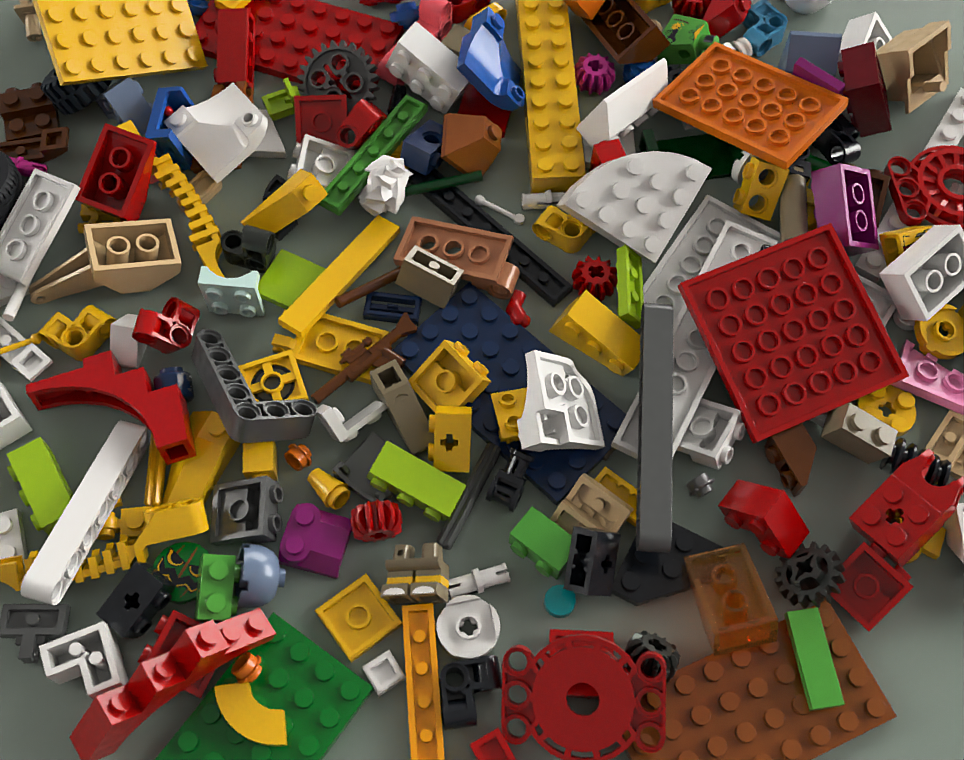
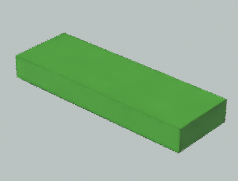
M818 607L786 612L784 616L809 711L845 705Z

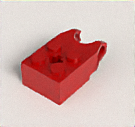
M930 449L902 463L849 517L854 530L870 543L874 542L887 554L886 557L900 567H903L944 526V523L956 511L959 500L964 494V476L941 487L933 486L925 480L929 466L935 459L934 452ZM894 518H901L902 523L899 524L898 522H893L891 524V520Z

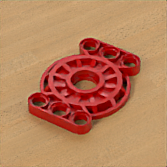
M940 145L920 152L911 162L901 156L892 157L888 161L883 172L884 175L891 176L888 188L899 219L904 225L909 227L919 226L926 219L934 225H961L964 231V195L952 193L943 183L947 179H956L964 184V147ZM891 166L901 167L904 173H895ZM899 188H908L912 195L902 194ZM907 210H916L919 213L920 217H911L907 213Z
M588 634L567 635L556 639L542 648L535 657L526 646L514 645L506 651L502 661V735L509 743L518 745L527 741L532 734L538 744L550 754L562 760H609L626 750L633 741L636 742L642 751L656 753L662 749L666 740V662L663 656L655 651L642 653L637 661L634 662L630 655L617 644L600 636ZM586 640L595 642V645H575L573 641ZM566 643V648L558 650L552 656L547 653L553 647ZM604 645L613 649L621 657L618 659L611 652L602 649L601 646ZM513 652H521L526 656L527 666L524 669L517 670L511 666L509 658ZM540 658L544 662L542 667L537 662ZM648 658L656 659L661 666L659 674L652 677L644 674L641 669V664L644 660ZM626 663L631 667L629 672L624 666ZM576 683L590 684L598 692L599 706L591 714H577L568 705V691ZM514 685L522 686L527 694L526 700L522 703L512 701L509 697L510 687ZM652 692L658 695L661 701L660 706L652 711L645 709L641 704V698L644 694ZM512 719L523 721L526 725V733L518 737L511 734L508 728L509 721ZM538 724L543 730L541 734L536 729ZM654 727L660 733V740L653 745L646 744L641 738V732L644 728ZM627 729L631 734L628 739L624 736ZM549 737L556 744L566 748L565 752L554 748L546 739ZM616 741L620 744L613 751L601 755V749L609 747ZM572 751L592 752L593 756L579 757L571 755Z

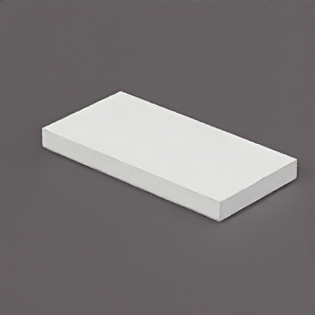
M36 168L34 169L0 231L1 275L25 286L30 284L81 189L80 187Z

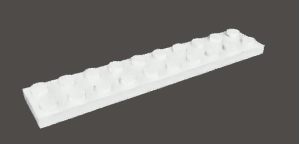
M727 220L699 275L759 252L764 244L774 246L778 241ZM685 302L673 323V456L716 370L711 355ZM639 391L611 444V447L638 459Z

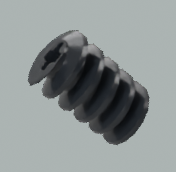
M899 438L895 441L891 456L882 459L879 468L882 470L887 464H890V474H892L902 463L919 456L926 449H921L917 452L916 444L911 443L906 447V440ZM934 454L935 459L929 466L925 480L933 486H945L950 477L951 462L946 459L940 463V457Z

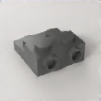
M266 475L214 485L209 543L221 546L240 542L261 544L276 541V533L282 529V520L280 515L277 514L278 503H281L284 497L279 483Z

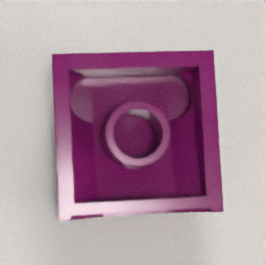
M310 503L297 504L290 514L280 543L279 564L338 579L340 566L352 532L350 519L319 510Z

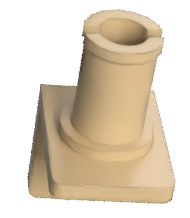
M20 0V4L13 7L16 14L25 24L27 40L32 42L43 40L41 26L34 5L30 3L32 0Z

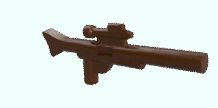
M403 313L396 327L368 350L365 347H369L373 341L370 337H365L362 343L353 350L348 348L340 354L342 358L339 363L342 365L347 362L349 365L310 396L313 402L318 405L345 382L349 381L352 383L372 366L376 369L396 359L400 368H402L406 363V359L392 351L391 345L401 337L417 332V326L410 320L408 313Z

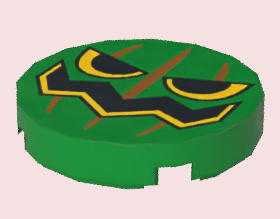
M189 541L174 543L165 548L155 559L153 567L177 586L171 593V603L181 605L193 600L196 601L200 557L203 554H209L199 544Z

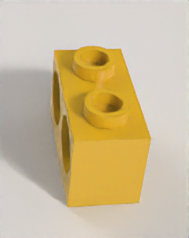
M752 156L750 162H747L744 166L742 173L743 181L740 188L734 193L733 207L742 214L770 221L790 169L784 170L761 158ZM768 169L767 177L759 181V174L763 170ZM758 195L757 203L749 206L750 199Z

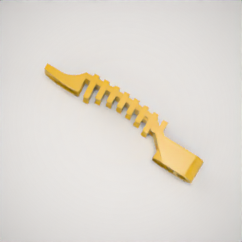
M131 120L116 126L140 135ZM169 153L159 158L154 157L151 175L159 180L158 186L161 190L168 187L171 198L178 197L177 202L179 206L185 207L184 213L186 217L190 218L188 226L192 230V235L188 237L193 243L192 248L194 252L198 251L204 266H207L217 276L224 277L219 268V258L223 252L221 234L217 225L215 226L212 215H209L205 203H202L199 194H196L192 183L188 182L186 175L181 173L178 164H173Z
M192 498L144 510L143 514L146 525L137 538L129 540L128 534L120 535L119 542L116 543L118 552H116L114 542L107 543L105 551H102L103 559L100 549L92 550L91 556L87 560L85 557L73 580L76 583H81L89 576H91V579L100 578L103 572H106L107 575L114 574L117 568L122 567V570L130 569L135 556L137 562L146 563L149 557L147 545L193 536L207 531L209 525L203 499ZM38 550L30 551L28 558L24 559V564L22 555L0 559V582L11 586L15 591H20L25 573H27L37 557Z

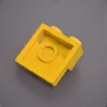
M444 340L408 380L412 389L434 413L437 405L465 406L468 402L473 403L491 383L487 377L488 369L479 361L473 363L467 357L470 351L459 341L454 343Z

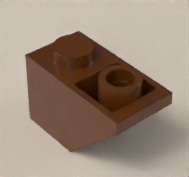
M802 423L771 436L764 446L768 461L776 466L783 486L790 490L794 497L799 495L808 483L817 446Z

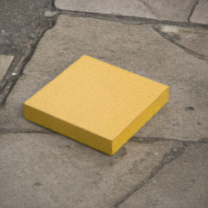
M367 573L314 610L351 663L403 625L389 603L381 598L380 591Z

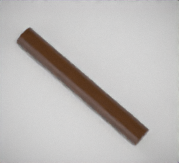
M401 266L336 297L335 304L338 308H341L396 281Z

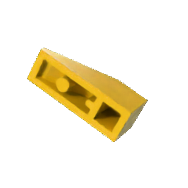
M300 169L245 217L241 224L276 233L308 213L328 193L312 173Z

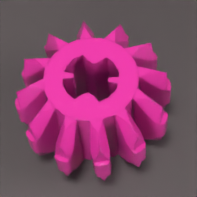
M588 52L586 57L580 56L578 63H575L576 86H579L580 92L587 90L589 96L592 92H596L600 96L602 91H609V88H611L615 81L616 74L614 63L609 62L608 56L600 57L599 53L593 56Z

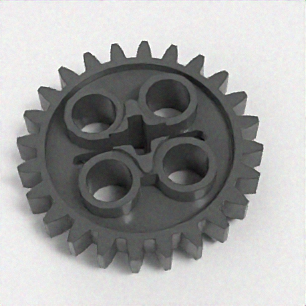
M331 40L330 48L321 43L322 51L318 52L313 48L314 57L305 56L309 64L307 66L300 65V68L305 72L304 75L297 76L303 82V84L297 86L298 90L305 92L301 96L344 94L337 87L335 80L326 71L325 66L329 65L332 72L340 79V83L352 96L351 101L347 99L348 115L361 99L369 101V99L377 100L372 91L380 90L379 86L373 83L380 79L377 74L373 73L378 68L375 64H370L372 61L369 54L365 55L366 51L362 47L357 49L353 42L349 44L348 48L344 40H341L339 46H337L334 40ZM341 60H346L345 66L340 70H336L337 63ZM326 76L325 82L321 86H317L318 78ZM355 80H361L359 88L351 90L352 83Z

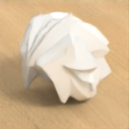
M383 155L365 169L366 172L370 173L366 186L358 196L360 205L373 216H377L382 212L387 214L388 211L394 214L398 212L405 198V187L408 178L413 175L404 167L403 158Z

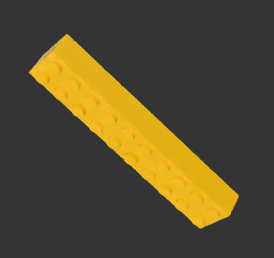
M515 0L522 90L525 94L524 116L531 193H545V190L566 192L586 174L582 135L576 129L580 124L568 5L563 0Z

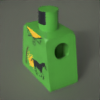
M674 14L662 32L670 42V45L657 56V59L659 61L665 58L667 65L691 64L714 42L719 43V37L710 35L708 23L705 20Z

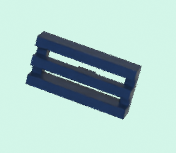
M374 291L366 296L363 318L365 320L398 323L403 313L407 312L410 320L418 326L423 302L422 297ZM372 301L388 302V304L372 303ZM397 304L414 305L415 308L398 306Z

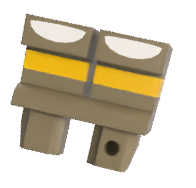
M436 542L422 544V557L414 558L415 548L407 544L395 545L393 559L385 560L388 575L387 583L382 584L381 598L392 605L419 604V602L421 604L448 603L449 565L443 561L442 547Z

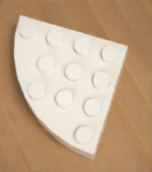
M649 151L633 153L605 162L585 174L567 190L556 206L617 246L621 247L626 244L642 257V262L656 263L712 168L694 158L673 152Z

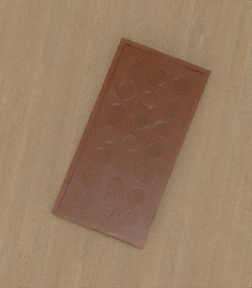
M824 600L820 602L818 610L845 705L809 711L786 620L784 619L677 670L669 683H666V740L664 746L656 753H647L642 751L636 742L633 741L625 752L629 760H812L897 717L833 607ZM646 693L641 698V704L647 710H656L660 706V698L655 693ZM646 727L641 732V738L646 744L653 745L660 740V733L654 727ZM628 729L624 733L626 739L631 735Z

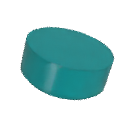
M564 585L552 586L546 592L544 598L546 611L555 618L569 616L576 604L574 592L563 589Z

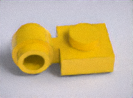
M152 506L122 508L121 519L115 517V512H111L96 539L111 540L119 532L120 535L128 534L129 540L137 538L146 525L143 511Z

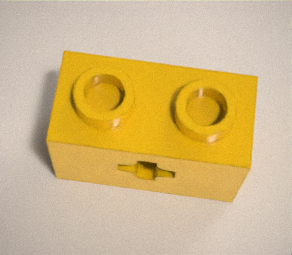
M437 405L435 415H429V432L434 433V443H429L428 461H434L433 467L442 472L469 473L472 407ZM447 434H453V443H447Z

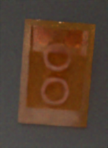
M745 543L684 557L704 631L714 656L777 641L778 617Z

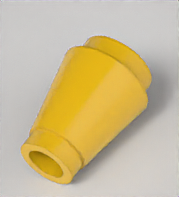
M320 468L312 470L308 475L307 481L327 508L340 509L349 500L351 493L346 483L322 471Z

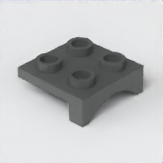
M373 431L344 463L339 461L332 471L335 478L346 483L350 490L366 502L377 500L390 501L394 497V493L386 490V492L377 490L370 485L371 480L366 478L386 443L384 439Z

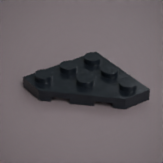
M672 522V543L669 554L637 551L635 536L613 581L612 594L635 606H639L664 596L669 597L688 591L690 588L717 582L723 574L732 551Z

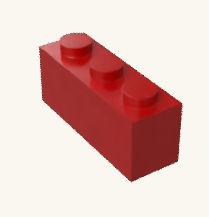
M248 8L218 9V19L215 20L217 43L214 45V53L217 58V67L213 71L214 80L217 84H224L225 88L232 83L236 85L238 81H246L248 83L246 89L252 88L254 91L255 17Z

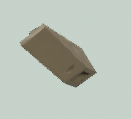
M396 359L370 371L372 388L380 402L386 405V412L410 453L415 456L428 449L429 443H434V433L429 432L428 419Z

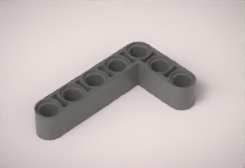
M201 329L198 331L191 358L231 439L240 443L303 439L309 436L317 413V407L312 402L305 399L256 401L222 335L212 329Z

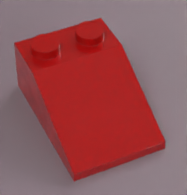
M105 123L79 185L81 189L75 200L89 208L123 221H138L147 200L157 142Z

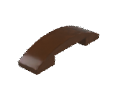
M68 126L43 129L41 137L0 142V151L9 157L17 158L21 156L24 157V160L41 164L55 159L68 151L70 129Z

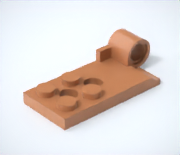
M415 216L411 217L393 258L395 265L402 266L404 258L414 245L422 248L428 242H433L435 245L432 248L424 250L464 270L461 277L462 280L471 281L472 285L477 289L486 290L491 296L503 300L511 298L520 275V271L515 265L506 262L514 241L513 236ZM453 247H458L461 249L456 254L447 253L448 250L452 249Z

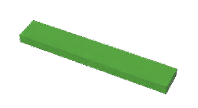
M406 94L325 188L328 195L318 205L340 216L366 186L370 173L365 171L367 166L383 155L391 156L428 112V105Z

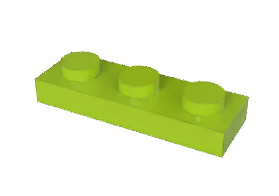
M625 244L616 249L618 280L616 285L618 292L617 313L620 319L634 329H638L641 325V310L644 302L642 257Z

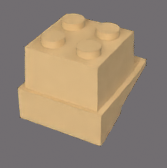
M949 20L929 22L922 28L902 31L876 50L887 90L888 101L904 102L905 114L911 113L937 92H944L949 84L948 50L951 49V24Z

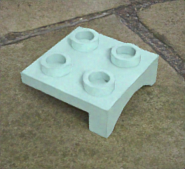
M201 266L198 286L210 312L219 315L227 313L240 314L244 317L264 316L265 308L258 290L260 280L258 271H251L238 278H225L217 276L207 266Z

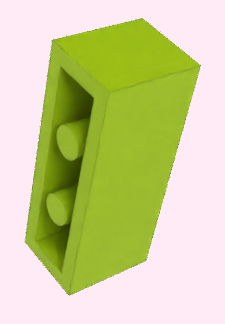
M39 437L7 453L6 455L11 465L7 466V469L15 482L19 481L22 487L18 493L23 503L27 507L31 506L34 514L30 515L34 527L38 532L43 530L50 535L73 497V493L51 448Z
M386 441L366 476L367 479L371 480V486L382 492L389 490L397 495L396 499L408 507H413V505L424 510L423 515L435 522L440 520L445 522L451 516L467 486L389 441Z

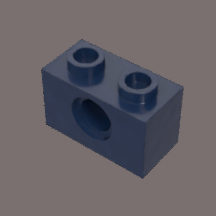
M429 119L403 140L400 158L404 159L405 166L425 176L432 170L440 167L444 161L441 158L443 125Z

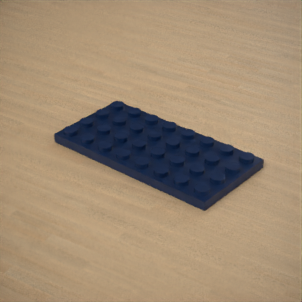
M469 282L450 298L444 309L440 307L417 328L416 333L408 335L392 351L406 359L403 368L410 375H413L444 340L454 343L456 341L461 342L470 351L467 357L473 363L479 361L488 369L487 377L491 381L473 403L468 402L465 405L472 407L471 429L487 444L493 443L501 448L500 455L507 462L511 455L509 452L510 447L535 457L534 462H530L524 477L557 506L570 493L580 476L584 473L588 475L603 460L604 456L612 448V441L626 414L589 383L595 396L605 447L597 450L554 449L538 452L523 450L520 440L510 442V444H507L506 441L500 442L499 426L491 394L527 388L526 353L537 350L553 355L556 354L520 324L517 326L512 323L510 316Z

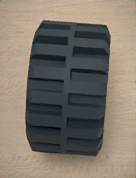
M54 68L45 77L40 89L63 115L78 112L94 102L109 87L112 80L60 86Z

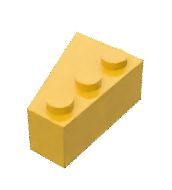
M587 290L565 308L549 329V332L622 377L634 370L640 362V334Z

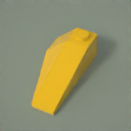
M193 411L190 415L197 456L171 464L162 505L192 498H202L205 505L214 485L219 481L240 445V442L230 438L217 412Z

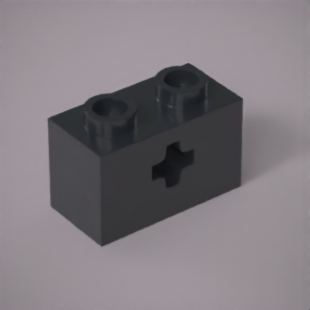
M573 526L563 589L587 596H611L621 534L597 528Z
M135 562L96 615L123 638H138L149 630L152 625L151 620L156 613L168 605L172 599L171 593L177 586L151 564Z

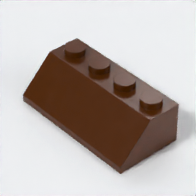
M605 0L592 20L581 17L618 64L651 62L670 45V42L657 25L634 0Z

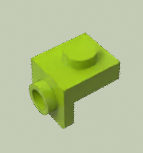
M288 78L283 79L285 89L261 96L264 107L272 121L295 114L294 96L301 95L297 86H292Z

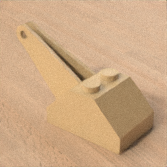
M171 218L84 224L86 248L38 281L32 283L29 286V293L32 303L44 304L61 297L101 286H106L121 294L147 292L155 289L181 272L182 262Z

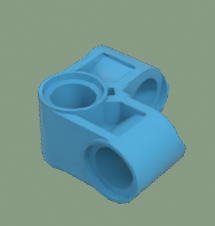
M759 0L751 5L744 22H742L748 29L742 37L750 42L752 52L757 57H760L782 42L788 19L783 13L773 7L768 0Z

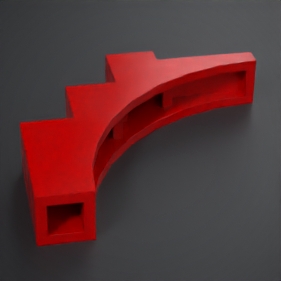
M111 350L83 358L82 368L26 384V394L38 411L62 405L90 404L120 410L138 419L152 432L156 447L166 465L197 456L187 402L178 384L154 391V385L144 366L122 373V368Z
M261 608L215 624L214 620H210L185 629L170 652L140 663L126 685L96 696L69 737L80 759L99 760L113 754L142 722L178 693L226 662L271 641L276 632Z

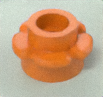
M292 443L288 446L289 450L284 454V458L293 469L301 471L304 467L312 464L311 451L305 445Z
M245 652L235 661L231 673L236 676L239 684L247 681L251 683L260 675L262 671V666L259 665L261 657Z

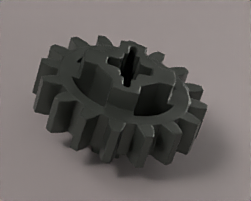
M813 541L810 548H806L801 543L799 550L790 559L780 557L779 560L783 566L775 567V572L779 577L775 578L774 581L779 587V592L793 606L799 602L803 609H807L810 602H813L815 607L819 608L820 600L822 599L830 603L832 601L830 594L832 592L840 594L841 592L837 583H845V578L842 575L845 567L835 551L831 552L826 544L819 548L817 543Z

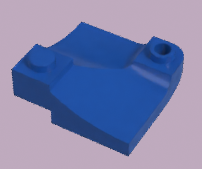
M488 6L473 17L470 33L462 37L457 69L490 103L503 110L516 111L524 105L525 101L524 91L519 86L521 69L515 63L503 39L505 23L503 18L498 13H494Z

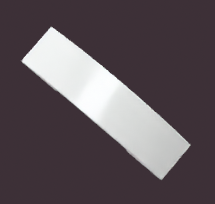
M0 317V348L26 340ZM33 343L0 355L10 366L31 382L53 363Z

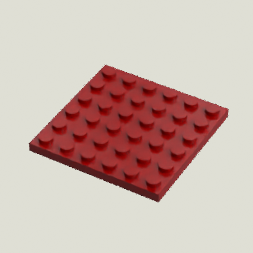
M832 223L681 282L677 286L735 408L741 411V420L745 423L746 431L753 444L909 377Z

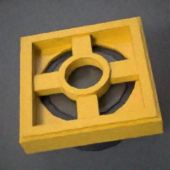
M293 349L238 366L256 401L305 399L309 401Z

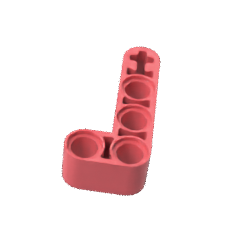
M421 0L417 23L440 42L452 28V4L447 0ZM394 46L379 62L376 74L394 86L396 84L401 86L405 82L393 76L390 70L385 67L395 48Z

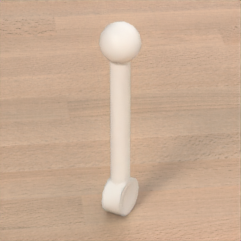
M482 195L475 197L474 201L477 205H485L513 219L516 225L524 223V215H515L486 201Z

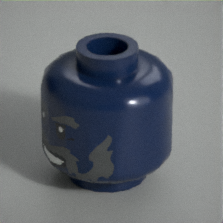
M167 367L159 370L160 374L153 379L154 390L178 384L186 402L188 403L193 400L194 391L192 377L189 372L183 371V367Z

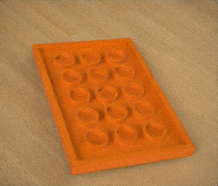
M714 42L653 99V108L787 170L848 107L849 98Z

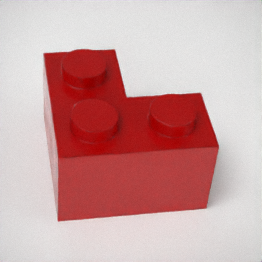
M738 479L718 504V507L725 516L724 520L729 526L734 529L741 528L754 533L761 543V549L773 557L777 555L790 559L810 533L785 490Z

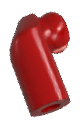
M514 290L505 312L510 316L512 323L517 326L520 324L522 327L527 328L531 318L526 315L522 308L526 294L520 290Z

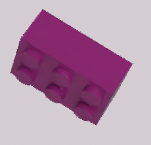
M839 163L812 171L811 190L814 195V217L817 221V228L832 223L848 256L879 250L870 170Z

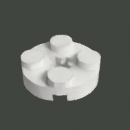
M475 595L455 597L446 604V607L439 614L437 619L438 640L450 657L460 660H471L486 656L496 646L500 634V619L495 608L486 601L481 600L480 597ZM465 620H470V623L473 625L477 624L478 629L473 630V635L467 636L465 632L459 630L460 627L464 626Z

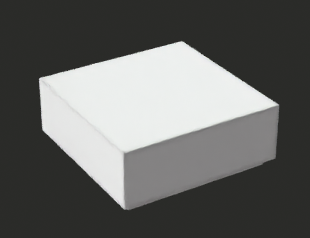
M390 650L362 666L364 673L378 696L406 680V676Z

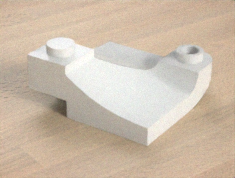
M232 83L223 91L202 103L190 107L182 105L164 121V124L172 129L185 148L218 184L260 145L266 133L268 120L244 93Z
M537 350L526 353L527 393L522 418L517 419L518 437L522 449L542 452L554 449L597 450L605 447L594 393L587 380L575 368L574 362L562 356Z

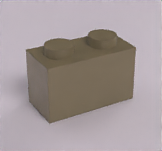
M414 245L403 260L395 284L444 309L450 298L453 297L464 270Z
M849 402L828 412L820 437L863 462L870 464L891 456L898 430Z

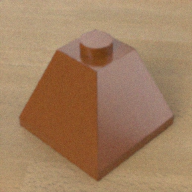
M447 113L444 115L441 158L462 174L481 170L482 176H484L501 151L502 129L485 116Z

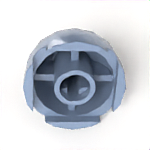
M242 543L238 560L243 561V563H240L239 583L235 584V596H238L237 608L261 607L268 604L275 597L278 587H284L285 568L279 567L278 557L272 550L261 545Z

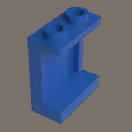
M181 86L158 88L145 138L157 142L155 154L158 158L169 153L173 164L177 163L181 171L191 170L193 158L172 129L164 124V121L170 117L165 116L164 111L166 106H170L173 111H176L182 105L190 107L195 104Z

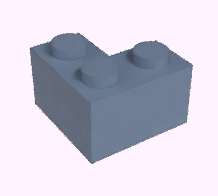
M130 77L119 80L109 86L95 100L108 119L114 118L119 125L131 120L141 136L146 133L153 104L145 100L142 95L144 91L136 80L132 81Z

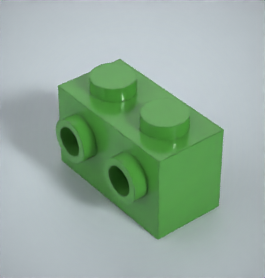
M203 554L200 557L194 620L198 622L214 620L215 623L230 619L231 615L236 616L238 596H233L234 583H239L241 565L236 564V556Z

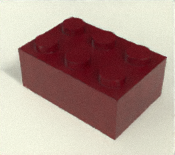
M874 41L841 50L842 61L838 62L840 77H844L843 83H845L842 96L849 98L848 107L846 108L847 113L850 114L851 123L860 132V138L891 131L887 90Z

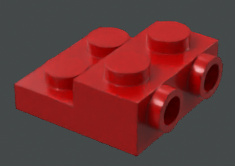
M863 542L842 563L845 567V571L842 572L845 583H837L841 591L840 594L833 592L830 594L868 632L914 587L908 582L912 577L898 564L893 568L884 560L887 554L874 542L870 545Z
M174 609L170 612L169 616L162 614L153 631L159 634L153 646L146 644L137 662L142 663L170 652L185 629L202 623ZM215 670L203 676L183 691L201 699Z

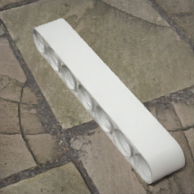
M122 420L118 421L27 571L21 585V595L23 597L50 605H57L61 601L150 444L151 431L146 426Z

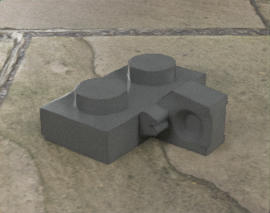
M4 604L0 616V638H16L15 644L20 646L18 659L23 661L24 664H37L40 655V645L46 644L48 638L66 636L71 607L68 604Z

